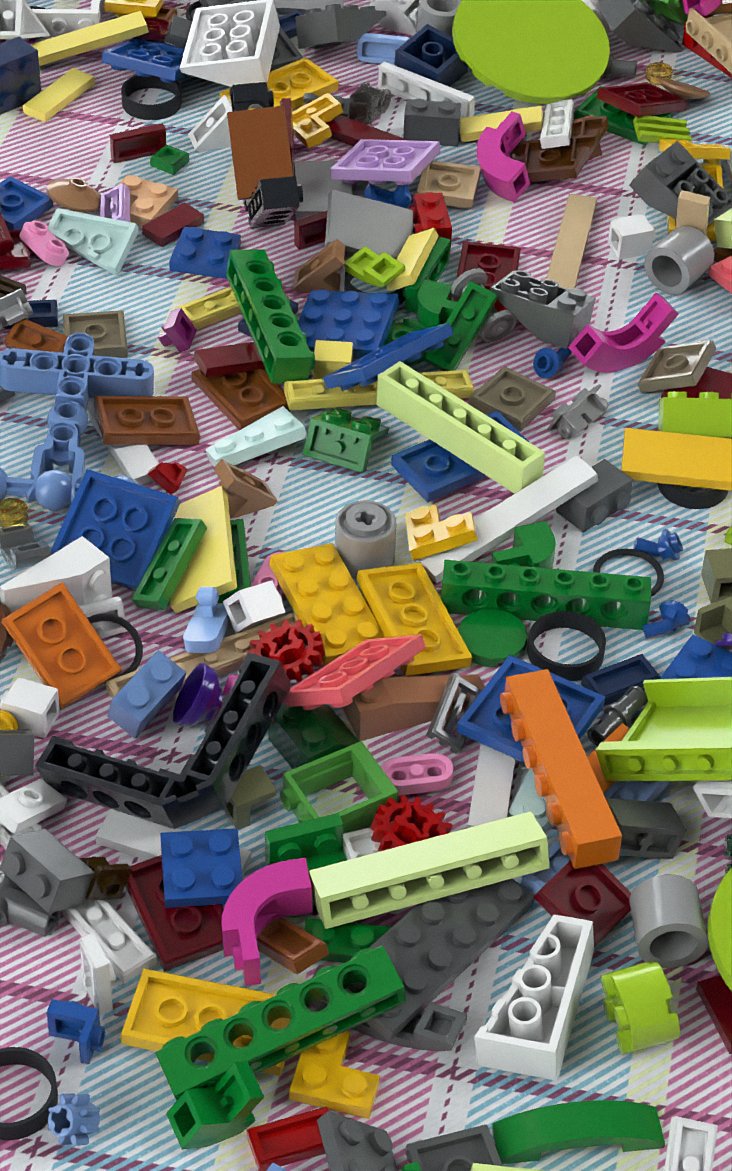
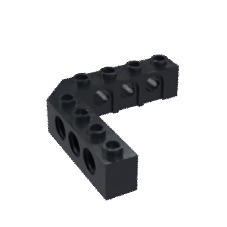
M267 82L232 85L230 89L232 112L274 107L273 92L267 89ZM296 176L262 179L258 182V187H255V192L251 193L252 196L243 200L245 211L249 212L248 222L250 228L280 226L286 224L299 208V203L303 202V189L301 184H297Z
M248 653L238 670L240 675L228 695L225 694L222 698L223 705L212 725H207L204 730L206 735L194 756L189 757L180 774L161 768L159 771L137 765L135 760L132 759L123 761L107 756L99 749H96L94 752L74 746L72 741L57 736H52L35 767L43 780L59 793L177 829L226 807L292 686L281 661Z

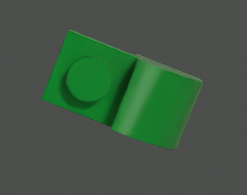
M424 279L417 295L416 321L423 323L427 327L445 324L457 302L452 301V285Z
M547 521L515 527L513 548L492 552L491 564L553 569L556 540Z
M248 1061L234 1062L214 1087L186 1089L166 1115L182 1150L208 1147L234 1137L256 1121L252 1111L262 1101L264 1095Z

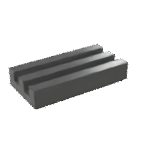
M457 674L450 676L426 736L431 739L438 738V743L442 746L448 744L451 746L450 751L455 754L461 751L467 737L456 733L455 737L452 736L453 728L462 710L467 692L471 696L465 712L482 690ZM459 686V690H458V693H457V695H456L455 701H454V703H453V705H452V708H451V710H450L449 716H448L447 721H446V723H445V726H444V728H443V730H442V729H441V728H442V725H443V723H444V720H445L446 715H447V713H448V710H449V708H450V705H451V702H452L453 697H454V695H455V692H456V690H457V687Z

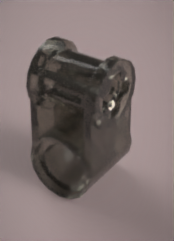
M362 83L350 95L349 118L371 126L388 109L391 102V90H380L371 87L370 83Z

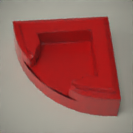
M161 462L150 469L147 475L167 493L172 495L178 491L188 469L177 462L173 464Z

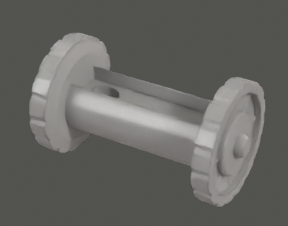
M474 268L461 274L451 286V294L454 299L459 301L470 281L485 288L488 280L487 274L481 268ZM493 306L481 326L479 334L488 343L500 340L514 329L517 324V318L509 310L498 312Z

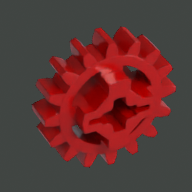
M284 620L281 627H277L274 623L270 624L271 630L269 632L260 630L258 632L260 640H251L250 645L252 649L247 651V654L252 653L281 661L289 682L295 679L298 683L303 680V675L307 674L310 676L315 673L313 666L322 667L321 657L326 656L320 632H315L312 624L304 627L302 620H298L294 625H290L288 620Z
M401 795L398 803L394 799L388 798L386 805H379L370 829L374 831L371 840L381 842L378 848V852L448 834L453 827L452 823L443 822L446 815L444 812L435 813L432 811L434 808L433 803L424 806L421 805L420 797H416L414 802H409L405 795Z

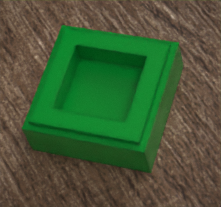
M167 144L150 157V166L172 175L189 162V153Z

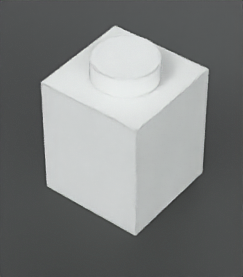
M643 214L611 219L608 244L619 260L647 255L652 249L653 241L656 239L655 228Z
M273 580L239 590L223 601L235 633L274 620L286 612L283 607L282 597L276 590Z
M18 677L12 688L4 692L0 709L6 710L15 716L18 722V730H31L35 736L46 738L60 714L58 689Z

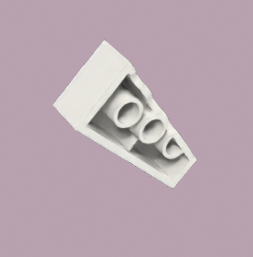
M555 914L552 916L530 950L529 959L522 969L518 968L511 979L512 985L503 999L499 998L491 1010L492 1016L485 1027L481 1026L474 1036L478 1066L558 1081L594 953L593 921Z

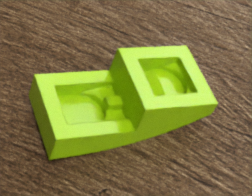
M366 246L344 262L346 272L361 281L378 287H385L406 270L404 264L386 252L378 255Z

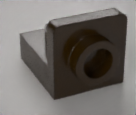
M105 857L79 858L95 872L85 899L87 901L120 899L132 872L128 864L110 865Z

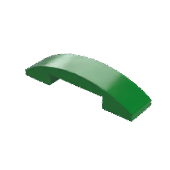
M592 1100L561 1103L517 1113L492 1123L494 1143L502 1164L540 1161L541 1152L613 1144H621L623 1152L665 1147L657 1108L636 1102Z

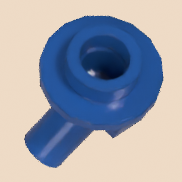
M552 348L540 349L536 353L533 362L536 374L541 378L553 377L558 371H562L563 364L572 354V351L569 348H560L557 352Z
M664 529L658 538V543L637 537L633 549L652 556H661L663 560L668 558L679 560V552L683 551V546L676 532L671 534L668 529Z
M674 600L662 602L659 610L663 620L642 625L645 638H650L672 630L675 631L679 626L689 625L691 618L688 615V609L680 602Z

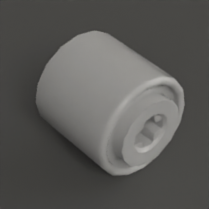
M419 0L416 33L429 24L453 37V20L462 0Z
M680 226L669 233L645 256L644 266L646 274L651 283L659 290L667 294H680L709 270L714 261L713 246L708 237L700 230L692 226Z
M370 500L352 502L345 505L338 512L335 519V548L353 579L357 578L358 570L394 565L396 518L389 507L379 502Z
M658 875L640 882L632 890L629 903L639 956L645 962L654 961V963L658 962L662 968H674L694 962L705 953L709 945L698 888L690 879L680 875Z

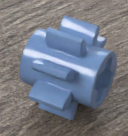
M75 1093L59 1095L60 1104L49 1107L48 1130L59 1137V1145L73 1144L74 1146L89 1144L88 1134L99 1132L100 1130L98 1127L100 1123V1108L89 1102V1094L75 1095Z

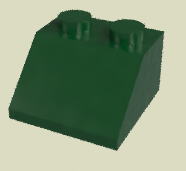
M286 703L281 705L268 729V740L292 769L360 742L334 710L325 704L315 709L304 710L302 706L287 707Z

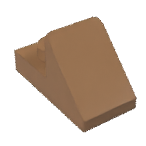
M336 239L295 270L293 289L299 293H310L311 290L321 289L339 291L341 277L337 272L344 265L345 245Z
M223 459L213 468L221 480L219 485L227 492L231 518H237L272 507L278 502L265 481Z

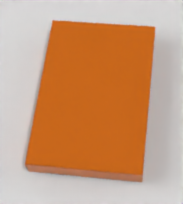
M63 582L2 619V624L42 683L58 689L60 710L68 707L122 671Z

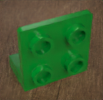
M333 408V411H323V414L310 419L302 455L358 472H365L373 440L387 435L389 427L381 425V420L373 417L363 416L362 419L352 417V412L346 409Z
M339 813L265 831V861L267 866L281 861L306 858L309 872V870L347 861L343 850V822ZM312 894V908H313V913H314V912H318V911H317V908H316L315 903H314V901H313V894ZM306 914L288 916V918H295Z

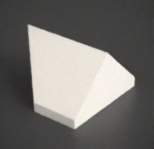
M0 0V39H13L18 36L22 39L51 36L25 0Z
M224 95L188 134L196 151L205 152L231 147L227 112H232V107L227 96Z

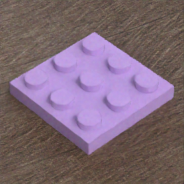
M361 139L331 168V178L333 180H342L343 183H354L364 180L369 181L370 184H380L385 181H395L397 185L410 184L440 153V141Z

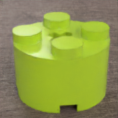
M644 962L600 976L602 988L606 998L602 999L603 1009L608 1022H617L619 1030L615 1031V1036L622 1054L650 1048L680 1037L677 1012L671 1013L669 1000L673 999L665 974L658 962Z

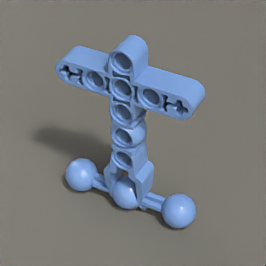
M74 333L67 337L63 353L15 348L3 350L0 353V386L8 391L56 396L55 405L52 406L47 417L49 426L47 438L44 444L38 445L34 449L30 472L31 479L8 477L6 472L0 468V501L6 495L26 497L28 503L37 501L43 508L50 511L62 510L71 505L85 475V452L79 446L80 436L83 435L88 426L86 411L89 398H94L95 396H153L154 368L152 364L138 359L94 356V339L86 333ZM54 464L57 466L69 465V472L73 474L72 478L66 472L58 469L53 470ZM125 475L115 476V478L139 485L133 478Z

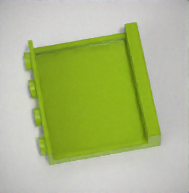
M732 677L644 680L643 685L648 703L623 740L601 742L596 748L605 781L732 780Z

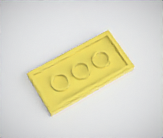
M222 486L181 503L174 517L201 519L207 526L204 536L170 598V607L176 614L199 604L196 594L200 587H215L219 595L237 588L228 495Z

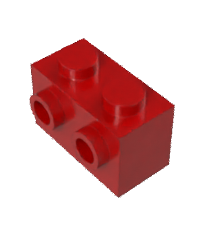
M426 192L424 194H414L413 206L408 208L413 210V234L435 228L439 237L451 240L452 225L443 193Z

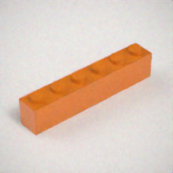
M545 669L506 677L505 692L500 694L501 707L505 715H510L515 741H521L523 759L527 769L532 768L534 772L537 794L539 797L544 796L549 823L551 826L556 825L558 829L559 845L563 855H569L574 869L617 861L619 859L622 834L549 670Z

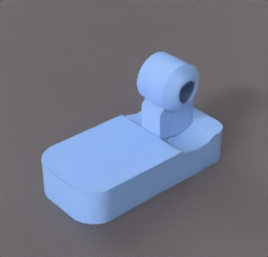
M365 33L358 40L357 57L362 62L381 64L385 61L394 65L395 50L410 38L402 35L392 36Z
M200 587L196 594L199 605L196 606L195 613L191 617L183 635L185 650L189 653H212L219 649L229 626L230 618L224 604L217 603L219 600L217 589L215 587Z

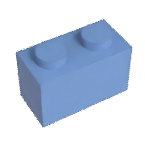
M158 650L111 700L107 717L133 738H136L180 691L186 671Z

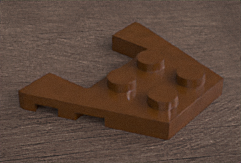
M608 117L583 118L580 136H571L570 145L542 149L540 140L526 141V132L524 138L509 155L511 159L525 163L529 180L532 183L577 178L609 127Z

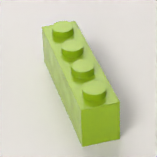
M668 392V397L659 399L658 431L732 439V393L731 399H719V393L700 392L699 398H687V392Z

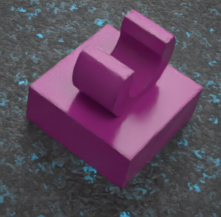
M178 308L170 312L167 322L161 327L165 333L159 334L157 338L164 347L174 344L177 350L182 352L190 349L197 329L183 309Z

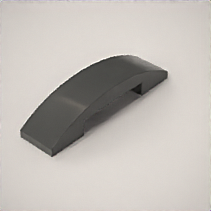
M27 522L0 528V550L11 570L34 566L51 555L50 547L44 540L35 542L32 527Z
M319 965L316 972H318L325 966ZM316 1000L310 1005L316 1010L321 1011L326 1008L328 1002ZM429 1002L426 1009L422 1010L391 1041H388L365 1022L351 1029L402 1047L427 1051H451L467 1021V1014Z

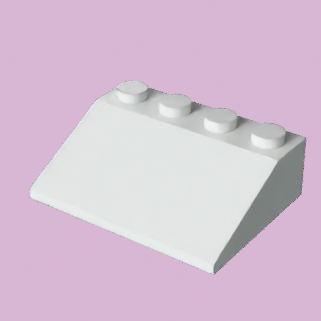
M257 0L196 8L180 65L181 73L230 87L237 84L268 82L280 29L274 1Z

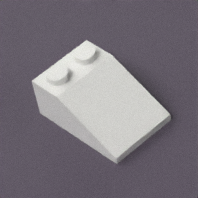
M81 536L0 586L1 603L6 605L11 613L62 582L79 607L112 598L109 557Z

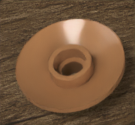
M665 78L658 79V82L666 90L687 101L689 99H700L710 96V92L689 84Z
M81 178L55 179L47 185L46 192L48 196L60 206L78 212H94L100 209V193L87 185L86 181Z

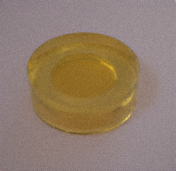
M651 63L646 68L645 78L651 84L661 85L658 79L672 80L673 69L665 63Z
M7 498L0 501V527L4 528L28 521V507L24 501L17 498Z

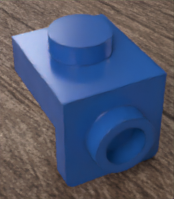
M368 184L364 191L365 198L403 208H408L411 201L408 184L398 185L395 192Z
M51 999L46 1012L49 1036L79 1042L81 1063L90 1064L94 1051L101 1050L105 1038V1027L100 1026L99 1009L83 1006L76 1001L63 1002Z

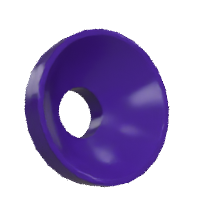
M199 663L188 675L179 692L173 710V721L176 724L190 727L203 721H210L213 718L223 698L222 688H220L217 673L213 668L204 663Z

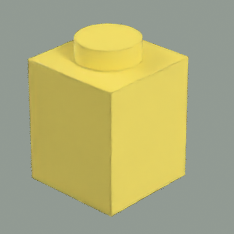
M316 340L314 350L315 366L313 370H310L313 371V380L323 379L326 375L353 362V342Z

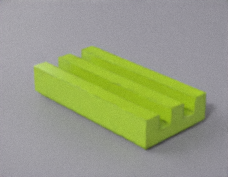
M635 116L633 120L638 141L659 143L660 139L692 141L691 136L688 135L690 132L689 128H686L687 120L656 116Z

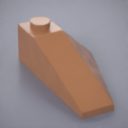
M478 674L458 675L481 690L485 687ZM452 675L391 676L377 680L373 683V689L352 697L353 702L342 707L359 741L430 722L440 702L448 678ZM459 686L457 687V690L455 692V695L453 697L446 717L449 716L450 710L458 693ZM467 692L461 712H465L471 694Z

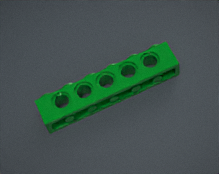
M265 249L230 250L226 276L271 383L308 380L310 370H313L315 366V355L307 345L305 333L301 332L297 315L292 312L290 299L288 296H285L282 289V281L275 274L274 263L269 260Z
M444 559L441 600L449 614L469 615L481 609H499L510 612L520 620L536 621L548 613L572 611L590 617L600 627L643 630L642 625L648 622L651 604V577Z
M382 945L375 949L365 948L355 953L350 961L337 967L334 965L324 967L315 973L314 978L301 984H288L282 987L275 996L263 1002H250L244 1005L237 1014L227 1019L219 1018L209 1021L202 1026L201 1031L186 1038L180 1036L169 1040L155 1054L177 1101L186 1089L214 1087L234 1062L248 1061L255 1075L407 1002L405 988L384 946ZM359 982L366 985L359 993H349L346 991V988L352 983ZM316 1000L328 1002L326 1008L321 1011L308 1009L309 1005ZM278 1018L291 1020L288 1026L283 1029L270 1027L273 1021ZM247 1035L253 1038L245 1047L233 1046V1042L240 1036ZM210 1053L214 1055L213 1060L207 1065L199 1066L194 1064L196 1059L202 1054Z

